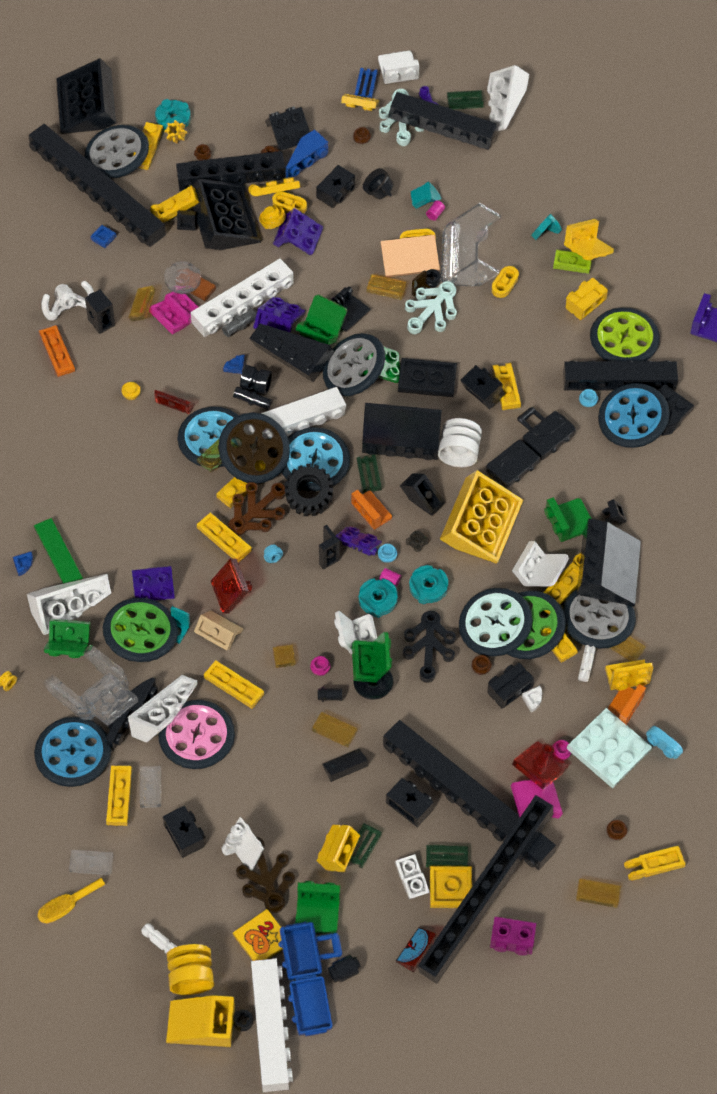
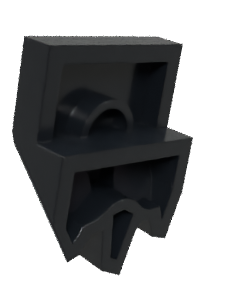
M664 384L658 391L665 397L669 405L670 415L668 424L661 434L662 436L672 434L681 425L682 420L694 409V405ZM650 411L647 416L649 418H655L658 415V413L656 411Z

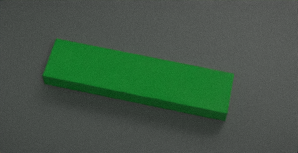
M52 518L35 524L34 529L62 583L82 580L83 577Z

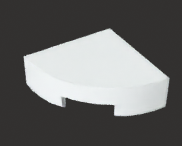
M540 686L522 693V698L531 713L541 704L542 689Z

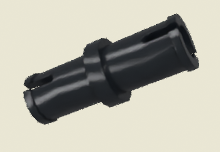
M238 386L233 394V398L245 401L250 406L255 405L269 410L272 404V399L258 395L256 391L250 392Z

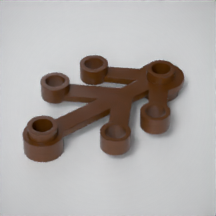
M254 482L247 483L248 512L242 517L241 506L244 503V497L241 494H235L232 498L234 518L229 521L228 528L238 536L244 534L247 530L269 532L272 525L270 520L263 519L260 523L249 521L253 518H275L276 520H282L285 516V510L282 507H276L274 510L263 509L274 499L280 500L285 497V485L282 483L273 484L271 492L255 505L257 484ZM254 487L255 490L251 491L248 488ZM235 499H240L241 502H235ZM276 512H281L282 515L278 516ZM235 524H241L242 526L236 527ZM268 524L269 527L265 528L262 525Z

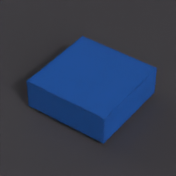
M101 225L91 235V240L103 248H106L116 238V233L104 225Z

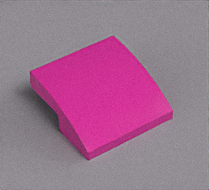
M177 289L166 294L163 301L150 306L149 312L171 334H174L192 323L191 312L197 309L198 306L181 289Z
M526 780L511 784L520 817L535 795L553 805L554 814L552 818L559 819L563 814L552 781Z

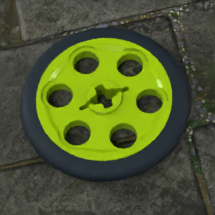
M620 307L608 310L597 317L590 330V340L596 353L606 361H647L658 349L660 334L656 324L648 315L633 308ZM626 319L628 323L620 324L618 320ZM643 326L645 330L637 331L635 327ZM610 327L613 331L608 333L603 328ZM628 331V337H625L622 342V337H624V335H626ZM644 341L647 345L641 347L637 342ZM612 342L615 346L609 348L605 346V343ZM629 349L632 353L625 355L622 353V350Z

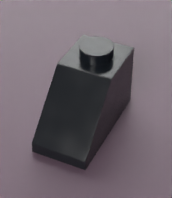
M412 473L400 485L408 499L431 516L445 504L425 474Z

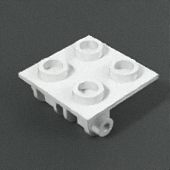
M239 817L236 825L232 826L231 833L228 834L225 844L222 846L224 855L236 853L242 863L251 871H253L264 850L261 842L254 836L249 825L241 817Z

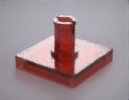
M230 558L210 581L222 613L229 614L243 597L252 590L251 581H245L237 559Z
M538 741L515 758L512 763L515 768L543 790L561 776L569 766L554 754V748L551 745H542Z

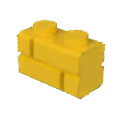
M594 278L587 282L583 281L578 290L575 292L571 291L567 295L566 309L579 320H582L607 299L608 290Z
M332 824L329 833L326 835L323 847L318 853L317 862L327 871L345 872L360 835L349 825L340 826Z

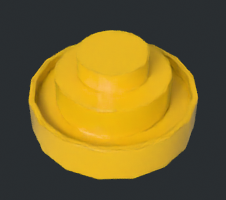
M268 206L260 214L259 220L265 229H274L284 222L286 214L280 206Z

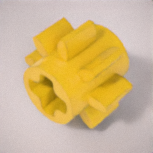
M174 120V123H168L167 130H164L168 134L167 139L169 141L173 140L176 144L180 140L184 141L185 134H188L184 130L185 125L183 123L179 124L176 120Z

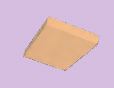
M435 235L380 242L385 278L420 274L422 271L429 269L440 271Z

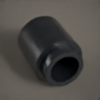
M349 954L331 963V966L327 969L333 982L339 981L341 983L359 974L358 969L361 966L356 956L352 957Z

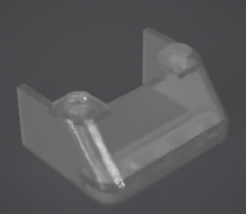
M478 203L444 227L441 255L442 282L449 281L454 286L479 287L499 274L497 269L478 259V244L486 240L488 237V226L500 219V214Z

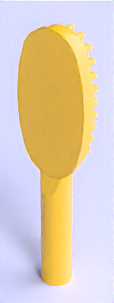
M99 878L72 895L64 894L48 901L39 909L38 919L42 923H50L62 918L75 907V903L78 900L104 886L103 879Z

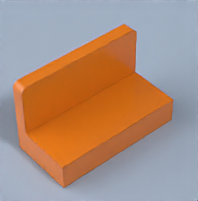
M358 490L351 493V504L374 530L392 519L389 511L370 490L364 494H361Z
M639 684L636 690L628 687L625 690L618 691L608 710L627 725L644 698L646 687Z

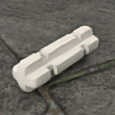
M585 646L578 676L579 681H589L596 649L594 646Z
M147 923L142 928V934L150 938V941L161 950H164L165 953L177 947L172 942L170 943L169 939L158 930H155L151 924Z

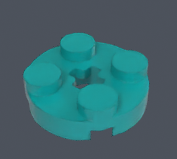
M164 99L155 111L156 122L159 125H163V130H167L168 123H174V120L178 121L179 124L183 123L185 127L188 126L191 120L188 104L178 100ZM171 114H176V115H177V116H174L173 118L170 117Z
M430 565L421 566L414 570L409 581V590L419 603H435L447 595L448 577L443 570H438ZM425 582L433 583L432 587H426Z
M374 578L366 581L359 590L358 601L360 607L375 618H380L392 612L398 602L396 587L386 579L375 580ZM381 594V600H375L374 595L379 596Z

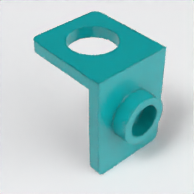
M172 606L170 609L171 616L175 618L177 627L182 631L176 640V643L180 644L190 628L189 613Z

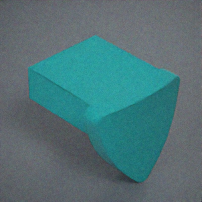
M429 181L410 191L412 206L416 209L429 202L441 199L440 194Z
M549 214L531 236L537 240L546 229L559 234L562 228L558 221Z

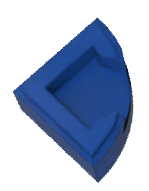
M237 355L235 358L227 361L223 371L242 374L245 355Z
M32 552L13 557L18 576L25 574L31 568L33 563Z

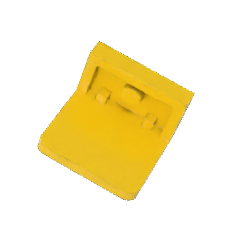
M596 219L567 225L564 246L582 256L583 259L593 260V258L605 257L614 252L612 247L597 239L599 221Z
M645 659L605 666L610 690L622 691L628 687H637L639 684L642 686L650 684L654 668L653 664L645 663Z

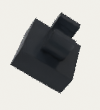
M178 210L177 230L195 231L196 211Z
M615 499L608 501L609 508H605L602 512L606 516L611 515L605 521L610 524L616 521L620 525L627 522L622 505Z

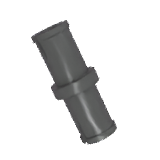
M250 309L243 315L236 316L232 322L223 326L222 331L224 335L230 337V335L238 330L245 329L247 324L255 320L257 314L255 310Z

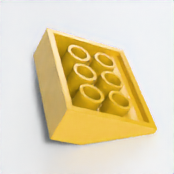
M476 470L465 478L440 540L456 550L498 563L523 499Z

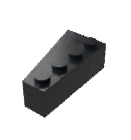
M261 323L249 338L254 346L311 382L316 380L334 354L332 347L328 344Z

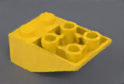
M204 996L170 1001L166 1043L231 1047L235 1009L234 997Z

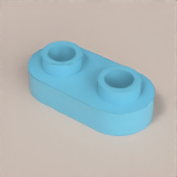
M652 726L646 732L648 742L660 748L668 758L677 759L683 753L680 744L660 728Z

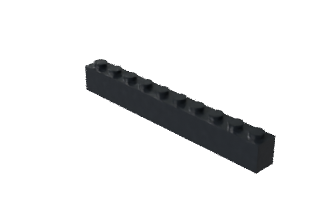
M45 123L28 135L29 146L32 151L39 153L43 160L52 164L57 172H61L69 182H73L81 192H85L93 202H97L103 211L110 213L116 222L123 224L128 232L135 234L141 243L151 247L166 236L165 224Z
M400 719L383 735V746L389 753H394L405 766L409 765L413 768L417 776L429 781L433 789L436 791L440 790L445 794L448 801L460 806L464 814L467 816L471 815L476 819L480 827L491 831L495 839L500 842L505 840L520 818L516 812ZM540 833L524 856V861L530 867L540 870L555 854L556 844Z
M537 795L534 796L419 963V973L436 984L439 982L554 814L553 805Z

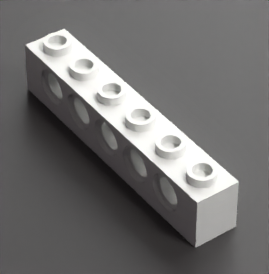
M281 258L193 310L191 312L192 324L204 337L215 333L222 326L232 322L236 316L243 315L250 309L261 305L265 300L273 298L283 289L289 288L294 283L292 270Z

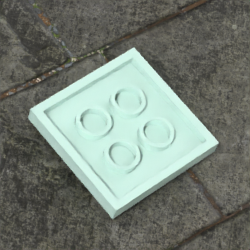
M606 708L568 744L566 749L613 789L651 751L652 747Z

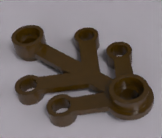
M256 837L261 842L262 847L265 850L264 840L260 837ZM262 852L257 861L261 875L249 870L245 865L238 866L236 875L239 879L247 878L265 887L267 894L261 892L248 883L242 887L243 896L246 898L254 897L264 902L265 908L271 913L282 911L285 907L283 896L288 887L294 884L295 876L292 872H285L282 876V883L277 891H275L273 884L282 868L288 865V856L284 853L277 855L276 863L269 873ZM285 858L286 861L284 863L279 862V859ZM245 870L246 873L242 875L239 874V871ZM289 876L292 877V880L286 881L285 878ZM247 888L252 889V892L246 893L245 890ZM277 901L278 905L273 906L271 905V902Z

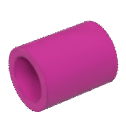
M436 200L426 212L427 217L433 221L437 220L445 209L444 204Z
M384 568L379 580L386 579L397 587L401 580V575Z

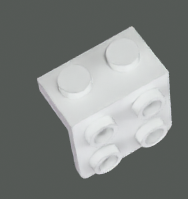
M411 51L378 56L385 84L419 79V62L414 60Z
M529 541L512 571L523 586H553L565 568L569 557L567 554H544L535 541Z
M335 612L336 619H334V623L339 630V644L347 649L350 654H352V642L354 640L373 642L377 638L373 616L370 614L351 621L342 612Z

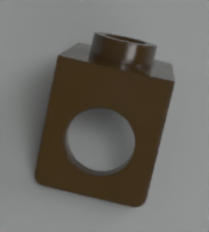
M425 270L412 280L411 295L415 298L418 288H431L426 284L427 272ZM438 295L431 296V298L424 300L435 299Z

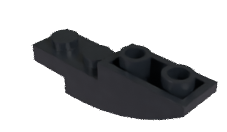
M152 677L133 688L122 698L109 715L107 723L110 731L105 742L111 747L112 751L115 750L117 745H121L124 738L123 733L126 728H130L128 716L157 694L158 687L155 678Z

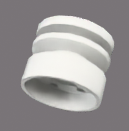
M462 418L446 421L442 427L438 450L440 460L454 467L474 465L477 462L482 434L480 426L473 421Z

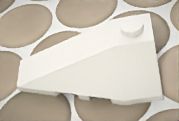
M516 65L490 73L487 87L488 94H490L488 103L491 107L489 116L491 122L497 123L495 132L507 128L527 90L529 74Z
M103 574L28 593L27 597L31 613L42 634L46 635L49 634L50 619L73 620L78 618L89 607L95 606L111 594L108 575Z
M181 675L128 716L132 737L147 743L174 720L196 687L197 681Z

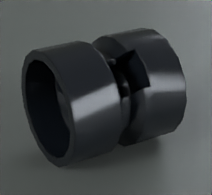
M245 365L240 379V388L249 391L254 389L257 393L266 395L270 388L272 371L265 369L258 371L257 367Z

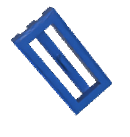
M360 68L355 90L356 96L373 97L378 70L372 72L371 69L365 71L364 68ZM363 75H365L366 77L361 95L359 94ZM372 76L369 95H366L369 77Z

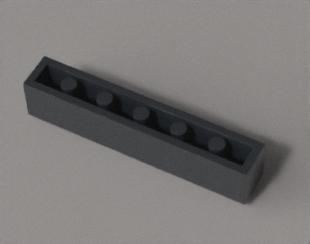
M396 92L389 112V118L487 150L490 148L497 123L400 92Z
M564 361V391H584L586 389L613 391L620 386L632 383L645 384L656 390H659L665 384L676 391L678 384L677 361Z

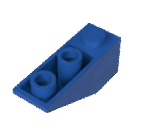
M315 129L300 139L286 166V178L297 176L301 171L311 167L313 163L328 154V141Z

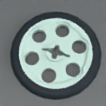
M506 588L486 589L473 596L464 606L459 619V632L467 647L475 653L492 657L506 655L520 647L527 639L533 622L532 611L527 601L515 591ZM504 602L511 603V607L508 610L501 609V605ZM484 603L492 604L491 609L487 611L481 608ZM518 617L520 618V623L515 626L511 625L510 620ZM498 618L500 624L495 623L493 625L491 620L496 621ZM472 620H481V624L479 626H471ZM483 634L490 635V639L487 642L480 641V637ZM502 634H509L510 638L507 641L502 642L499 640Z

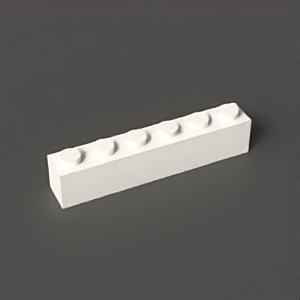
M335 387L261 414L267 415L278 422L288 437L292 433L304 428L321 425L328 420L342 417L345 415L346 403L338 388ZM251 425L244 426L246 434H253L254 429ZM264 430L262 436L264 439L270 440L272 433L269 430ZM235 438L236 441H237V443H238V445H239V447H240V446H241L240 440L237 439V438ZM256 441L250 448L254 449L256 447Z
M277 959L251 961L263 1092L289 1090V1082H293L292 1069H287V1061H291L290 1048H285V1040H289L288 1027H283V1020L287 1019L286 1006L281 1007V999H285L284 986H279V979H283L282 966H277Z

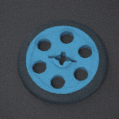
M640 383L626 384L613 390L603 400L598 414L599 427L604 436L616 445L626 448L643 447L655 441L664 432L669 421V405L665 397L651 386ZM645 396L648 398V402L645 404L638 402L641 397ZM622 398L630 399L626 405H621L619 401ZM633 407H634V410H635V413H636L635 418H634V424H633V420H632V418H631L632 413H633ZM650 411H656L658 413V415L655 418H649L647 416ZM611 414H620V417L617 420L610 419ZM641 426L648 427V431L643 434L639 433L638 429ZM622 427L629 428L627 434H620L619 430Z
M67 717L53 722L40 734L35 745L34 757L38 770L49 781L61 786L75 787L92 782L103 773L110 761L112 750L105 742L107 733L100 725L83 717ZM72 729H77L79 735L70 737L68 732ZM58 738L61 740L59 746L54 747L50 745L52 739ZM94 738L97 742L94 746H87L85 744L86 740ZM72 748L76 750L74 755H70ZM52 757L60 758V762L57 765H51L49 760ZM87 757H94L96 759L94 764L88 765L84 762ZM70 766L78 768L74 774H68L66 770Z

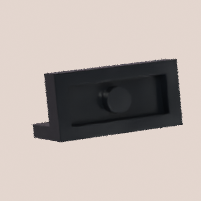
M328 525L323 527V543L319 544V565L323 570L340 561V541Z

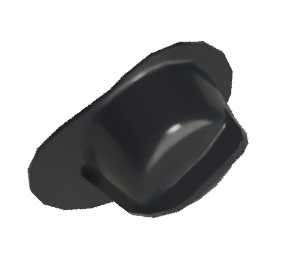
M378 168L366 177L363 183V190L368 195H372L377 199H383L387 195L392 197L390 191L394 183L384 169Z

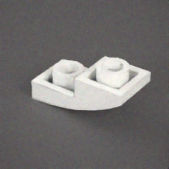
M415 854L395 861L397 871L409 899L430 893Z

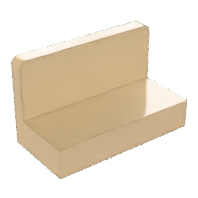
M208 611L201 614L194 632L221 648L229 650L235 636L242 633L243 628L213 611Z

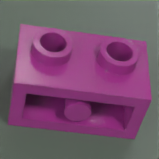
M494 917L490 948H494L498 952L512 951L521 956L532 955L537 923Z

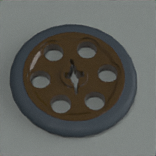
M252 412L236 416L227 423L219 438V455L224 467L235 478L246 483L254 482L258 484L274 479L283 471L289 459L290 446L284 429L273 418L261 413ZM251 425L254 429L253 434H246L244 426ZM264 430H269L272 433L270 440L263 438L262 432ZM231 439H239L241 446L234 448L231 445ZM256 441V448H258L259 450H256L253 454L252 448H250V446H252ZM274 448L277 451V457H269L268 449ZM237 457H244L246 465L239 466L236 462ZM257 461L264 463L265 468L263 471L256 470L255 463Z

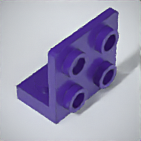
M293 208L286 214V219L279 226L272 244L280 247L282 244L290 242L305 253L312 255L323 226L296 208Z
M704 293L694 317L690 334L717 342V308L712 307L713 303H710L711 295Z
M273 297L258 308L253 328L256 329L261 323L291 333L293 323L304 315L305 310L296 304H289L281 298Z

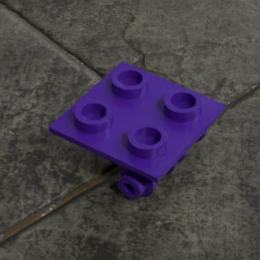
M346 527L335 535L343 545L350 548L353 547V549L358 547L359 552L362 551V553L369 556H375L378 551L376 547L382 543L376 536L361 533L355 527Z
M171 566L132 570L135 598H147L154 601L175 599Z

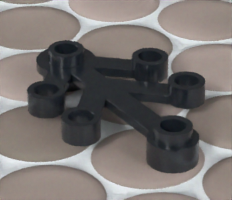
M435 611L423 613L421 623L413 629H406L404 632V639L407 642H413L416 636L426 629V635L414 645L406 646L403 649V657L410 660L425 647L424 666L421 667L419 674L420 679L425 683L432 682L436 675L435 668L432 667L433 647L443 656V660L446 662H452L455 657V652L450 648L447 649L434 636L435 630L444 638V642L448 645L453 644L456 639L454 632L447 631L440 624V615ZM411 633L413 636L408 637L407 634ZM452 636L453 639L449 640L446 637ZM411 651L412 654L408 655L405 652ZM449 653V654H451L452 656H451V657H446L445 655ZM429 670L431 673L427 674L424 671Z

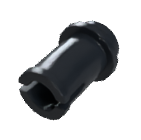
M322 686V688H318V700H322V702L324 700L342 701V688L334 689Z

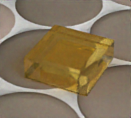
M293 645L273 647L276 668L295 665Z

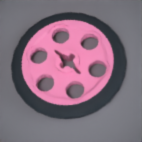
M189 700L184 703L174 720L158 733L159 744L163 753L173 763L189 769H204L220 762L230 752L234 744L235 728L231 717L219 705L205 700ZM194 712L198 715V718L192 721L187 719V715ZM209 718H215L217 723L210 726L206 721ZM175 725H180L183 727V730L180 733H174L172 728ZM199 728L200 735H197L194 741L193 733H196V731H198ZM215 735L222 738L221 742L217 744L212 743L210 739ZM185 743L187 748L184 751H179L176 749V745ZM199 748H204L207 752L204 756H197L195 751Z

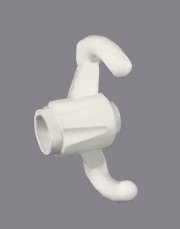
M87 281L81 283V286L88 295L94 292ZM66 284L56 287L54 293L56 300L51 311L48 306L50 299L48 294L43 295L41 302L43 314L50 321L56 320L61 311L65 309H70L74 306L86 308L85 298L73 293L72 289Z

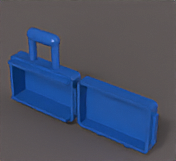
M312 922L285 925V927L280 928L281 941H279L278 945L283 948L285 961L282 962V966L286 968L288 979L296 980L291 981L289 986L291 995H289L288 1000L293 1004L295 1015L292 1017V1021L296 1023L299 1035L311 1036L327 1033V1031L332 1029V1020L324 978L320 976L322 974L320 960L342 956L339 934L333 933L316 936ZM331 939L334 952L319 955L317 942Z

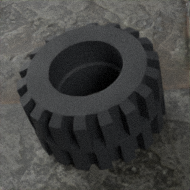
M306 464L304 468L302 465L298 466V470L294 468L291 471L292 474L287 476V482H285V496L287 503L290 504V508L292 510L295 509L297 514L303 513L307 517L308 514L316 516L317 512L323 513V509H328L329 503H332L333 482L329 473L326 474V470L323 468L320 470L318 465L311 467V464ZM306 482H313L320 487L321 491L316 497L307 499L298 494V488Z

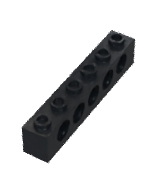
M282 151L176 163L179 191L193 186L197 179L243 185L246 183L277 181L285 178V164Z

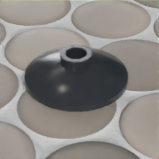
M389 670L377 682L353 681L354 688L360 696L366 699H381L392 690V673ZM371 683H376L377 685H376V686H371L370 684H371Z

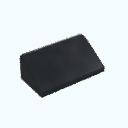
M357 749L323 763L322 766L330 782L368 767V760L362 751Z

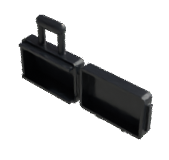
M534 407L528 408L518 416L517 420L529 431L523 435L522 440H517L486 465V471L500 485L509 488L515 482H519L520 478L527 472L533 471L534 467L539 464L540 458L541 460L545 459L551 453H555L556 449L565 442L568 443L570 438L575 435L576 428L557 411L544 418ZM533 414L541 420L535 427L530 426L525 421Z

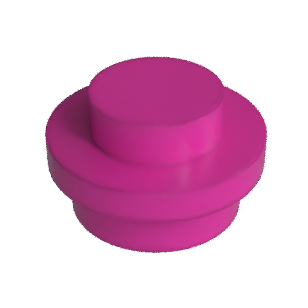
M323 656L315 657L310 664L311 671L318 676L327 674L330 670L329 660Z
M565 740L555 742L551 750L552 755L559 760L568 759L571 756V752L566 749L569 743Z

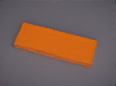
M57 325L40 330V337L57 377L75 372V367Z

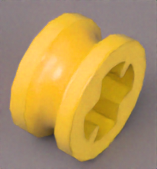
M10 671L4 672L0 677V687H3L5 691H9L15 685L17 677L12 675Z

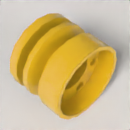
M188 944L174 947L166 953L168 970L171 971L168 974L169 989L172 993L196 995L207 992L214 987L213 970L210 968L212 966L211 949L201 944Z

